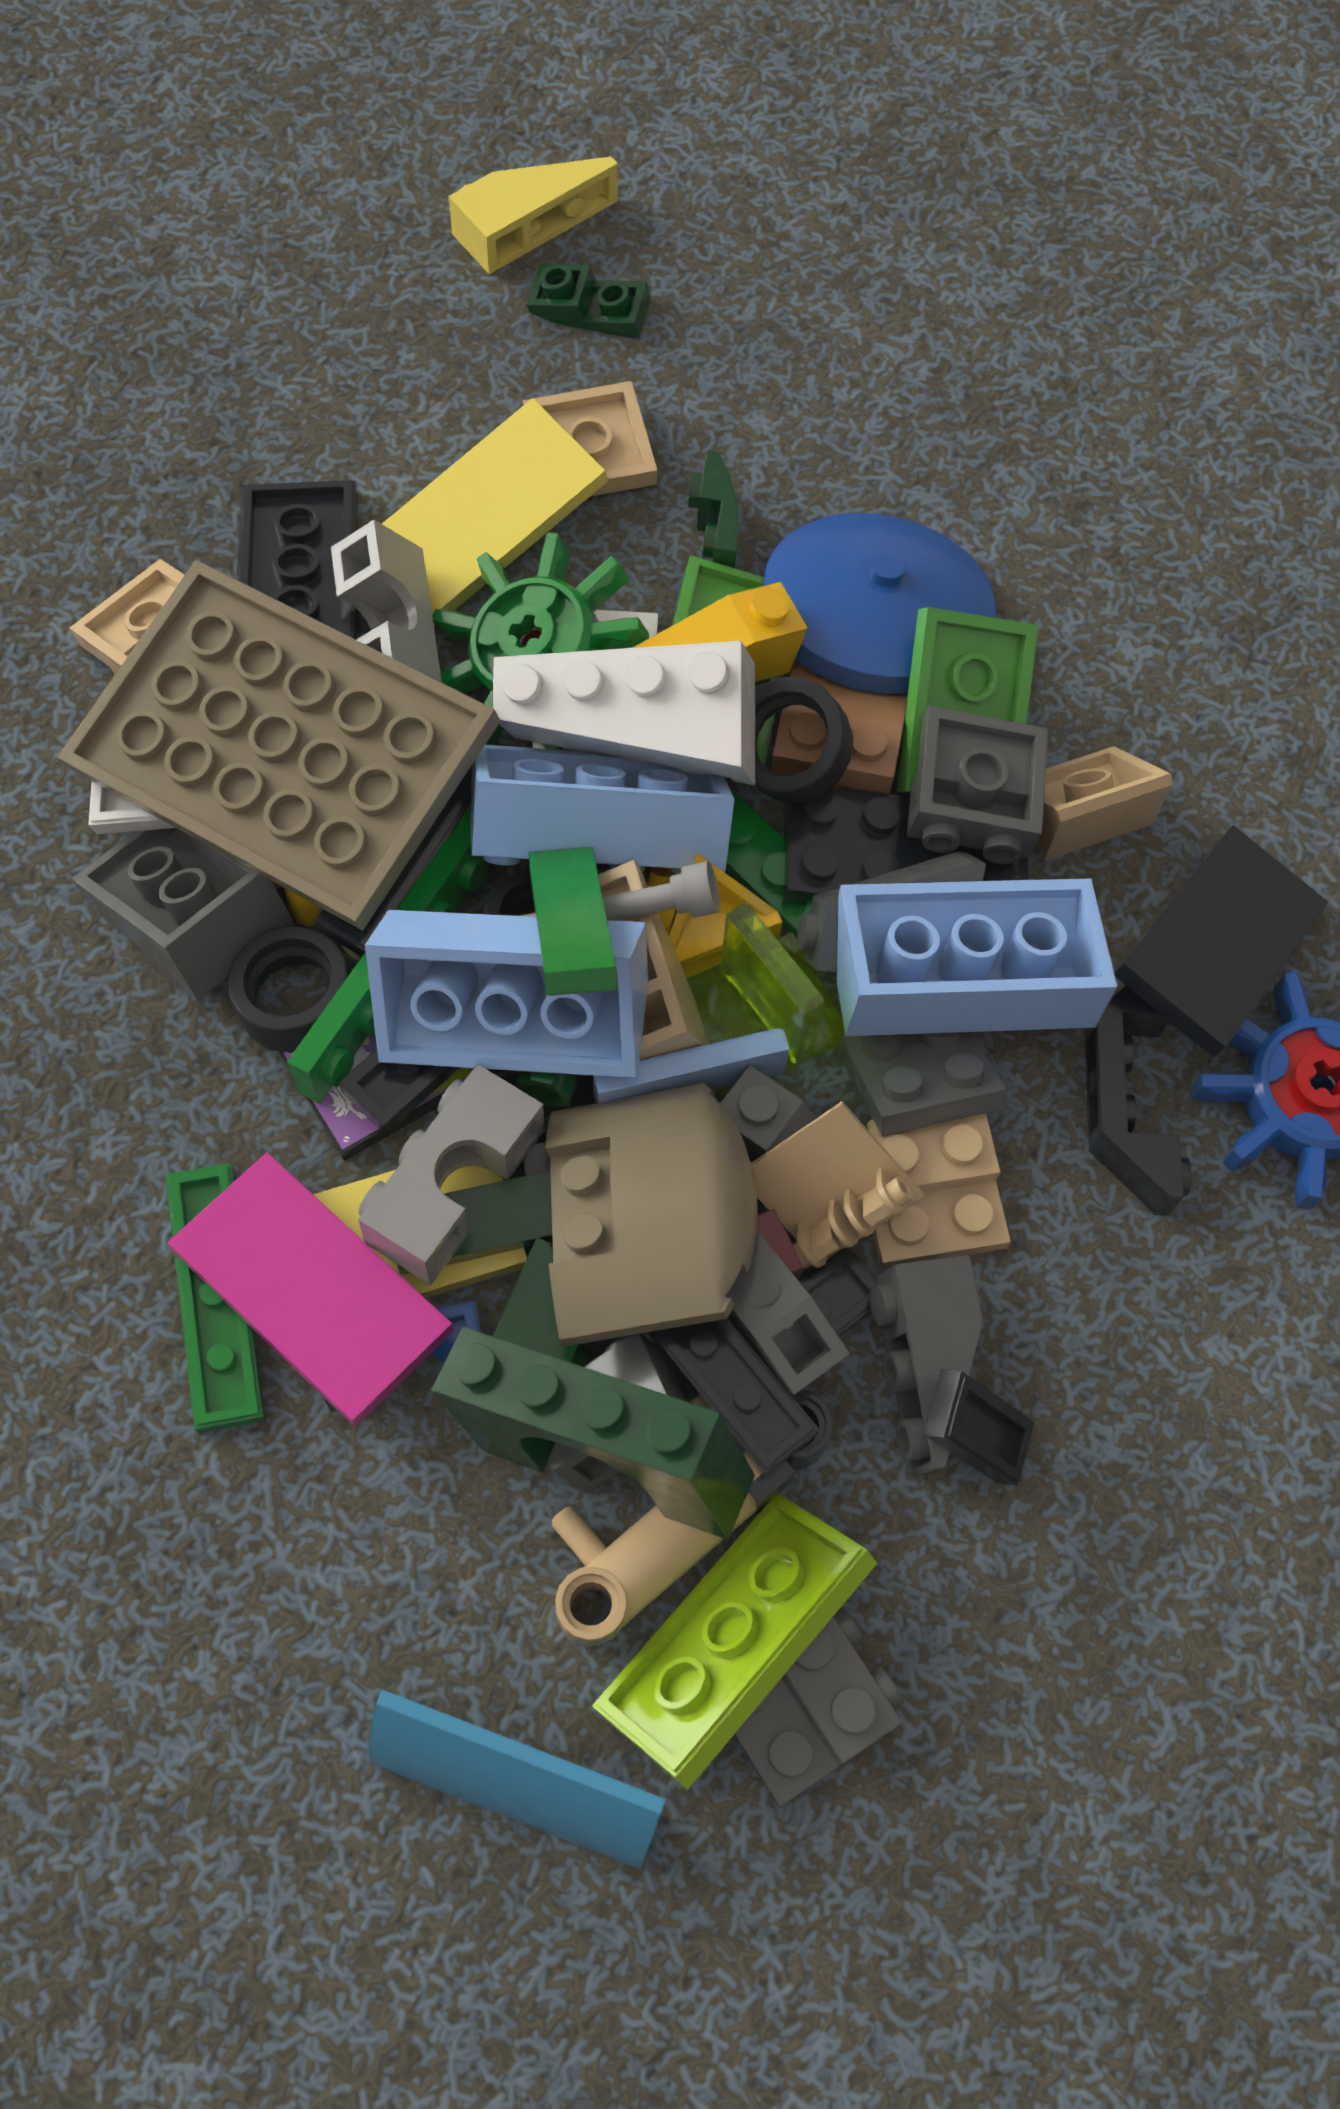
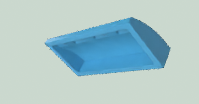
M383 1689L377 1700L369 1739V1760L372 1765L641 1869L666 1799Z

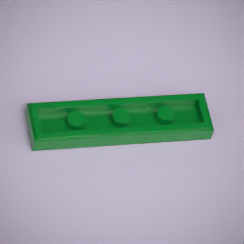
M592 846L528 852L546 995L557 996L617 989L616 963Z
M231 1163L166 1174L173 1237L236 1181L234 1168ZM175 1254L195 1431L197 1433H204L266 1421L255 1330Z

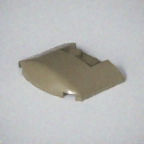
M705 1083L625 1097L602 1104L593 1103L552 1111L545 1149L550 1157L553 1263H549V1272L561 1344L569 1346L727 1319L735 1304L732 1298L725 1296L730 1291L740 1271L748 1273L753 1257L757 1230V1193L751 1162L739 1129L732 1116L716 1100L713 1091Z

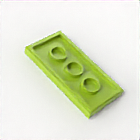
M778 1493L740 1534L596 1700L592 1707L609 1724L688 1790L878 1563L866 1548Z

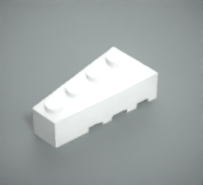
M742 641L494 657L493 709H495L501 720L499 724L516 739L588 753L595 751L615 755L622 760L643 764L646 761L677 767L680 771L699 775L707 773L728 777L735 782L755 785V663Z

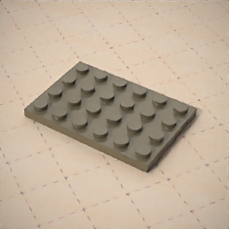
M195 560L57 758L68 769L242 865L260 872L271 881L363 931L501 720L495 709Z

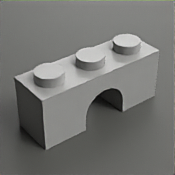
M372 520L331 547L337 597L353 605L363 615L371 629L370 632L356 639L357 641L442 683L423 548L378 521Z
M479 1064L473 1068L464 1081L456 1079L451 1083L439 1102V1114L425 1132L419 1129L410 1136L401 1150L398 1168L386 1183L379 1181L374 1184L365 1195L359 1207L358 1213L360 1217L358 1222L364 1242L430 1286L469 1233L466 1209L441 1192V1186L445 1179L460 1168L480 1166L508 1180L545 1131L543 1104Z

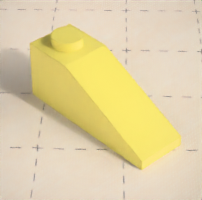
M612 157L491 172L448 196L452 234L487 273L491 274L617 202L618 163Z

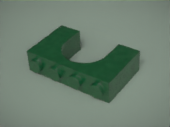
M462 1327L431 1390L484 1452L543 1473L555 1442L569 1446L609 1464L633 1479L646 1490L664 1517L729 1540L755 1477L753 1470L719 1412L466 1327Z

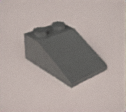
M177 828L134 831L71 878L76 887L165 977L197 1001L211 990L220 987L227 980L234 959L251 940L269 930L289 927L295 924L270 879Z

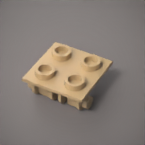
M843 1101L751 1163L757 1198L769 1211L775 1209L782 1225L797 1240L793 1247L804 1267L803 1269L810 1265L820 1268L842 1248L854 1246L860 1238L871 1235L874 1229L894 1216H900L905 1213L908 1207L925 1197L924 1192Z

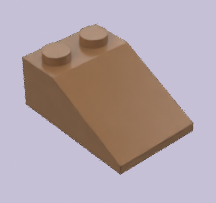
M795 660L790 677L805 678L824 687L846 713L853 733L851 761L840 781L833 787L890 794L904 724L908 693L881 694L849 688L819 676ZM792 705L782 709L772 756L771 771L779 775H794L806 771L820 758L826 747L827 731L824 721L816 711L802 705Z

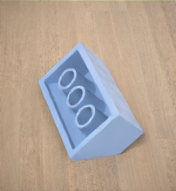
M485 745L472 764L470 811L472 855L483 856L485 861L496 865H515L521 859H529L528 852L592 846L595 863L608 864L611 869L635 860L641 872L645 871L647 866L670 868L673 873L681 874L682 866L693 864L696 854L699 853L720 870L725 871L734 797L725 778L722 776L707 773L699 775L680 771L677 767L646 761L643 764L622 760L618 756L605 753Z
M1092 879L852 884L840 886L838 895L837 987L845 1036L1096 1028L1117 988Z
M388 910L365 944L378 1061L383 1063L474 1068L479 1064L485 1069L636 1078L639 1071L648 989L646 922L607 920L616 963L617 989L550 996L546 995L536 917Z

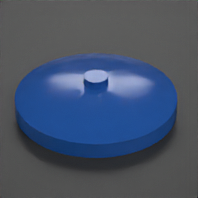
M846 513L832 515L797 528L787 535L772 552L763 581V586L778 582L783 584L808 627L795 660L823 678L866 692L881 694L908 693L918 609L932 607L995 618L996 603L990 582L978 563L963 548L946 536L924 525L882 514Z

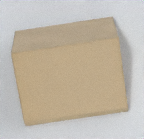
M1115 746L1046 768L1042 835L1036 843L1043 860L1045 861L1152 825L1172 787L1171 773Z

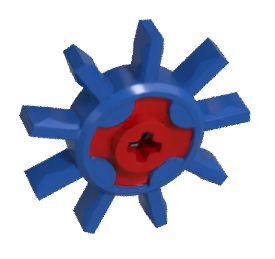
M1290 972L1284 973L1274 987L1275 1003L1283 1026L1269 1034L1249 1018H1246L1229 1042L1251 1059L1245 1074L1225 1072L1201 1074L1192 1087L1193 1100L1244 1102L1248 1116L1255 1128L1237 1139L1223 1161L1224 1165L1233 1172L1252 1163L1268 1145H1273L1280 1151L1298 1158V1172L1295 1181L1296 1206L1310 1210L1322 1198L1326 1186V1161L1340 1159V1021L1312 1017L1306 993L1298 973Z

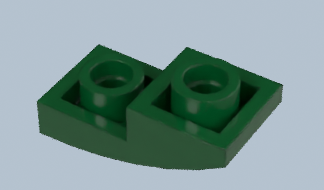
M540 263L527 301V308L529 313L556 324L625 338L639 339L650 304L651 294L647 281L595 280L591 264Z
M707 451L703 474H692L688 507L698 509L697 530L705 531L702 557L713 559L712 562L735 568L738 542L736 496L730 475L719 452Z

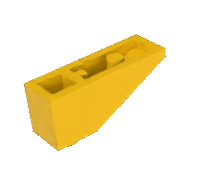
M778 582L727 595L633 648L742 641L755 663V682L790 673L808 627L783 584Z

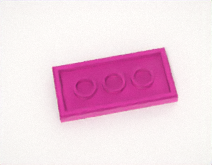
M268 1152L167 1242L171 1250L355 1428L454 1332L452 1323Z

